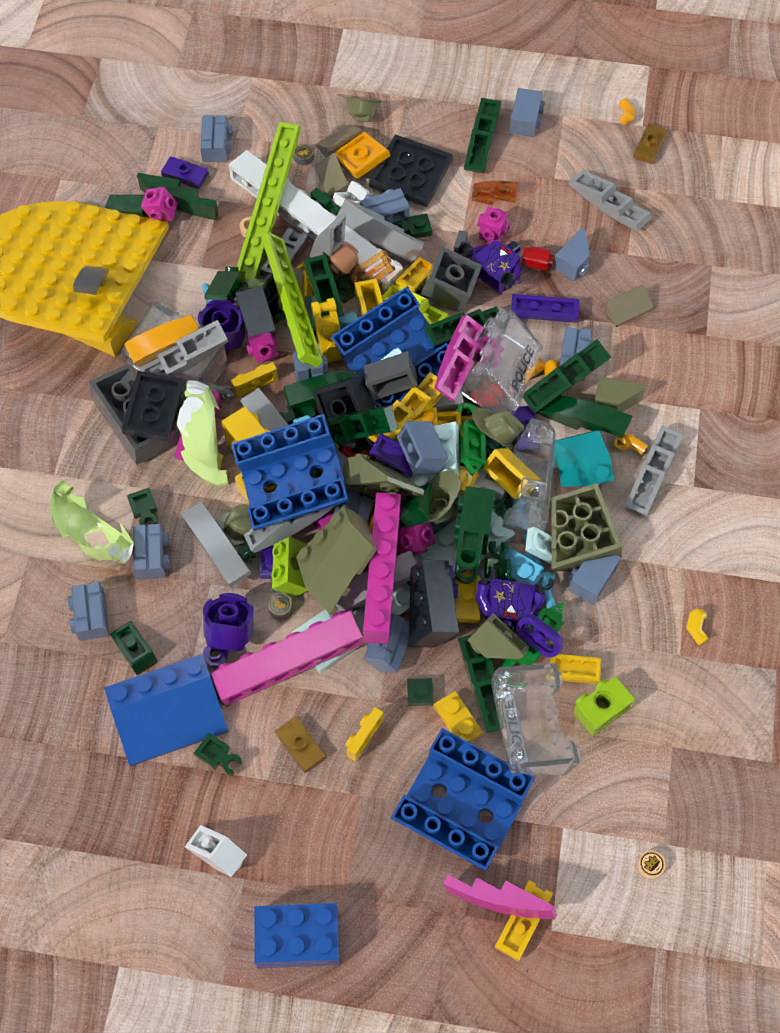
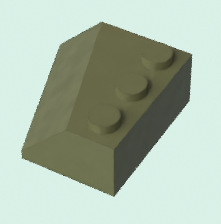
M598 483L551 497L552 571L572 572L575 567L579 569L584 561L614 555L622 558V545Z
M343 506L296 556L305 588L332 616L338 610L335 605L342 595L346 597L351 590L349 585L354 576L361 575L377 550L366 518Z

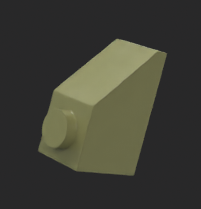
M600 376L594 403L623 412L642 400L646 385Z
M494 613L467 640L471 643L472 649L478 654H482L485 658L522 659L530 648Z

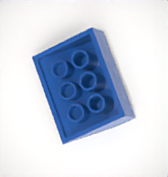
M203 654L104 687L130 767L202 742L208 733L216 737L228 732Z

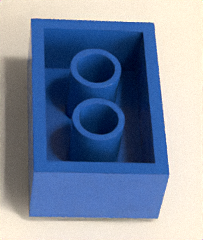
M337 903L254 906V963L256 967L280 968L339 965Z

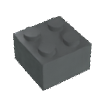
M442 246L432 263L421 294L461 313L470 299L482 265Z

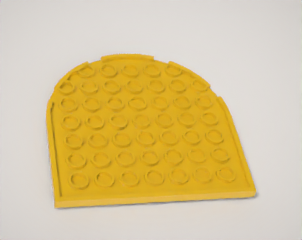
M51 201L21 205L1 214L0 318L18 324L105 343L169 230V223L76 201ZM86 265L109 268L104 286L99 287L97 295L74 292V281L81 269Z

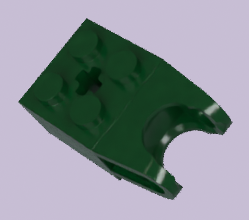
M466 486L465 495L459 496L454 542H458L455 577L461 583L470 584L477 579V568L480 566L481 555L487 554L495 490ZM461 568L473 569L474 573L471 577H463L459 571Z

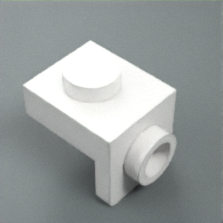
M351 181L347 192L335 193L332 201L340 208L345 198L360 205V201L369 195V190L356 181Z

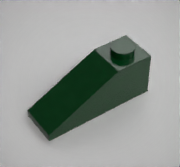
M225 266V271H218L204 295V299L234 300L236 292L245 283L246 272L239 271V267Z
M355 370L333 371L284 386L283 391L288 407H317L312 393L313 390L355 376Z

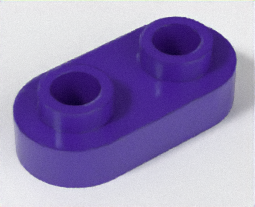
M526 615L517 623L516 629L520 638L543 656L555 657L562 651L564 641L561 635L537 616ZM549 639H551L555 645L551 644Z

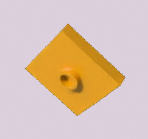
M363 132L334 152L340 166L356 179L390 157L389 150L366 132Z

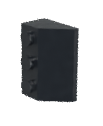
M364 373L339 380L312 391L320 415L324 414L326 419L376 408L365 384ZM368 437L336 444L339 446L338 451L340 452L346 446L354 452L372 448L374 442Z

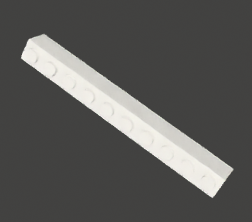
M246 150L229 164L230 178L257 198L266 164L257 155H253ZM287 178L277 214L301 233L310 235V240L315 242L319 234L336 219V215L324 209L318 201L308 197L305 191L295 187ZM345 225V241L349 242L359 251L357 254L359 262L352 269V272L364 281L377 278L380 292L383 295L403 273L402 265L398 261H393L382 249H377L367 238L360 236Z

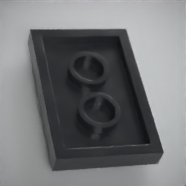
M137 371L122 425V434L169 442L184 387V379Z

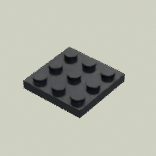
M395 134L387 148L390 157L378 164L369 180V187L383 192L389 189L396 190L401 188L406 200L428 207L453 160V154Z

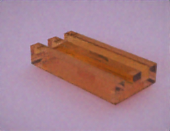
M381 250L349 273L354 285L356 282L365 281L384 267L386 268L371 279L377 278V281H380L396 270L391 265L392 261L387 257L388 253L386 250ZM382 259L381 263H379L377 266L370 269L357 279L356 276L358 274H360L365 269L376 263L378 260Z

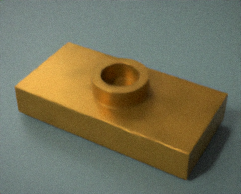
M648 123L634 151L633 158L653 164L668 129Z
M296 716L275 730L277 737L304 773L326 759L324 753Z

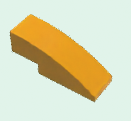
M189 315L150 329L124 344L133 362L141 367L158 358L157 354L177 345V340L199 330V327L194 317Z

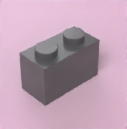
M408 351L364 365L365 384L373 400L418 386L416 367Z

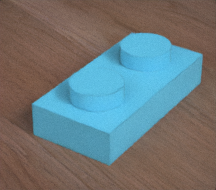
M510 547L505 554V559H511V577L521 583L536 585L538 576L542 575L545 568Z

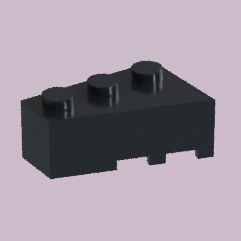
M273 274L247 280L236 292L234 300L237 309H241L249 337L274 331L276 326L273 320L277 319V315L273 313V310L278 309L279 294Z
M422 559L412 566L410 571L409 647L435 648L459 633L448 560Z

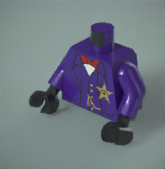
M493 241L490 244L472 247L467 242H461L456 252L462 253L464 257L481 264L482 267L478 278L500 294L507 285L511 289L512 285H516L520 281L521 266L519 265L520 256L518 253L521 248L515 241H511L507 246L499 241Z
M479 566L477 568V575L481 580L477 584L475 600L482 614L486 616V619L494 613L514 632L517 623L524 616H535L539 612L546 597L545 590H550L554 582L550 577L548 584L542 586L541 582L544 576L540 575L537 578L539 587L535 589V585L493 578L495 570L491 566L488 567L487 575L483 576L484 567Z

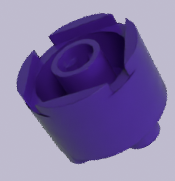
M212 300L208 302L206 307L202 311L200 310L198 314L199 329L218 320L228 342L216 351L226 352L240 348L246 334L241 309L238 310L236 305L232 304L230 300Z
M235 593L220 594L219 598L213 601L212 598L209 599L203 607V634L206 644L209 647L223 650L242 651L245 649V645L250 642L254 633V608L252 604L250 605L244 596Z

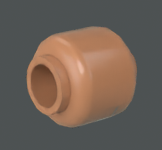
M347 241L342 243L330 256L326 255L330 271L336 275L339 273L349 274L359 262L357 255L359 251Z

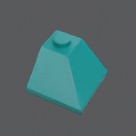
M599 430L553 441L561 487L590 486L596 483L601 484L614 481L611 458Z

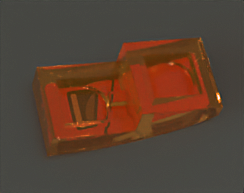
M511 181L475 183L473 185L472 201L493 205L494 199L515 203L519 183Z

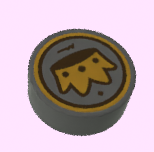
M299 144L296 146L293 159L300 165L310 164L314 160V150L308 144Z

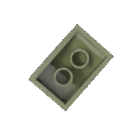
M356 454L355 457L345 458L342 472L347 489L376 499V492L401 494V497L424 495L422 488L380 461L369 460L370 457L364 454Z

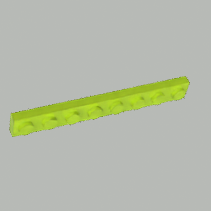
M283 122L278 124L237 264L239 271L246 272L245 282L259 277L260 268L266 253L262 236L266 231L272 232L300 136V125Z
M266 231L262 236L264 249L268 256L269 265L271 266L273 278L276 282L278 294L288 321L287 324L296 347L297 357L302 363L310 364L317 368L323 360L284 239Z

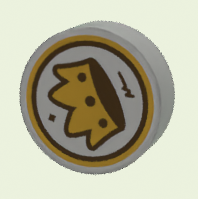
M285 593L273 594L267 603L269 613L275 618H285L292 612V600Z

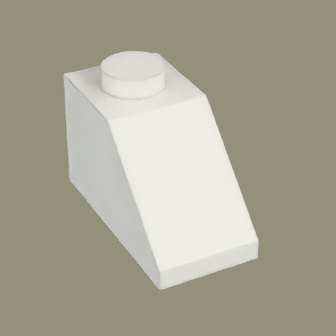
M200 825L185 846L186 849L210 866L230 877L239 870L247 856L228 837Z

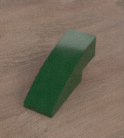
M326 254L304 259L303 265L314 301L322 303L327 302L326 299L334 298L338 318L343 317V308ZM328 311L321 312V317L329 315Z

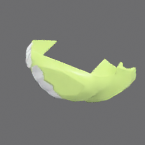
M187 380V389L184 391L186 400L179 411L177 427L182 435V442L185 448L184 451H181L182 457L187 466L205 482L218 487L229 485L228 470H221L224 455L218 453L214 407L217 409L219 407L208 385L200 381Z
M62 480L54 487L50 499L52 522L63 538L69 536L74 543L79 545L83 553L90 558L100 561L113 560L114 562L118 561L125 564L132 555L134 543L122 524L120 523L122 533H120L88 511L84 497L73 495L74 487L68 486ZM102 530L109 544L105 547L96 545L93 548L89 546L84 535Z

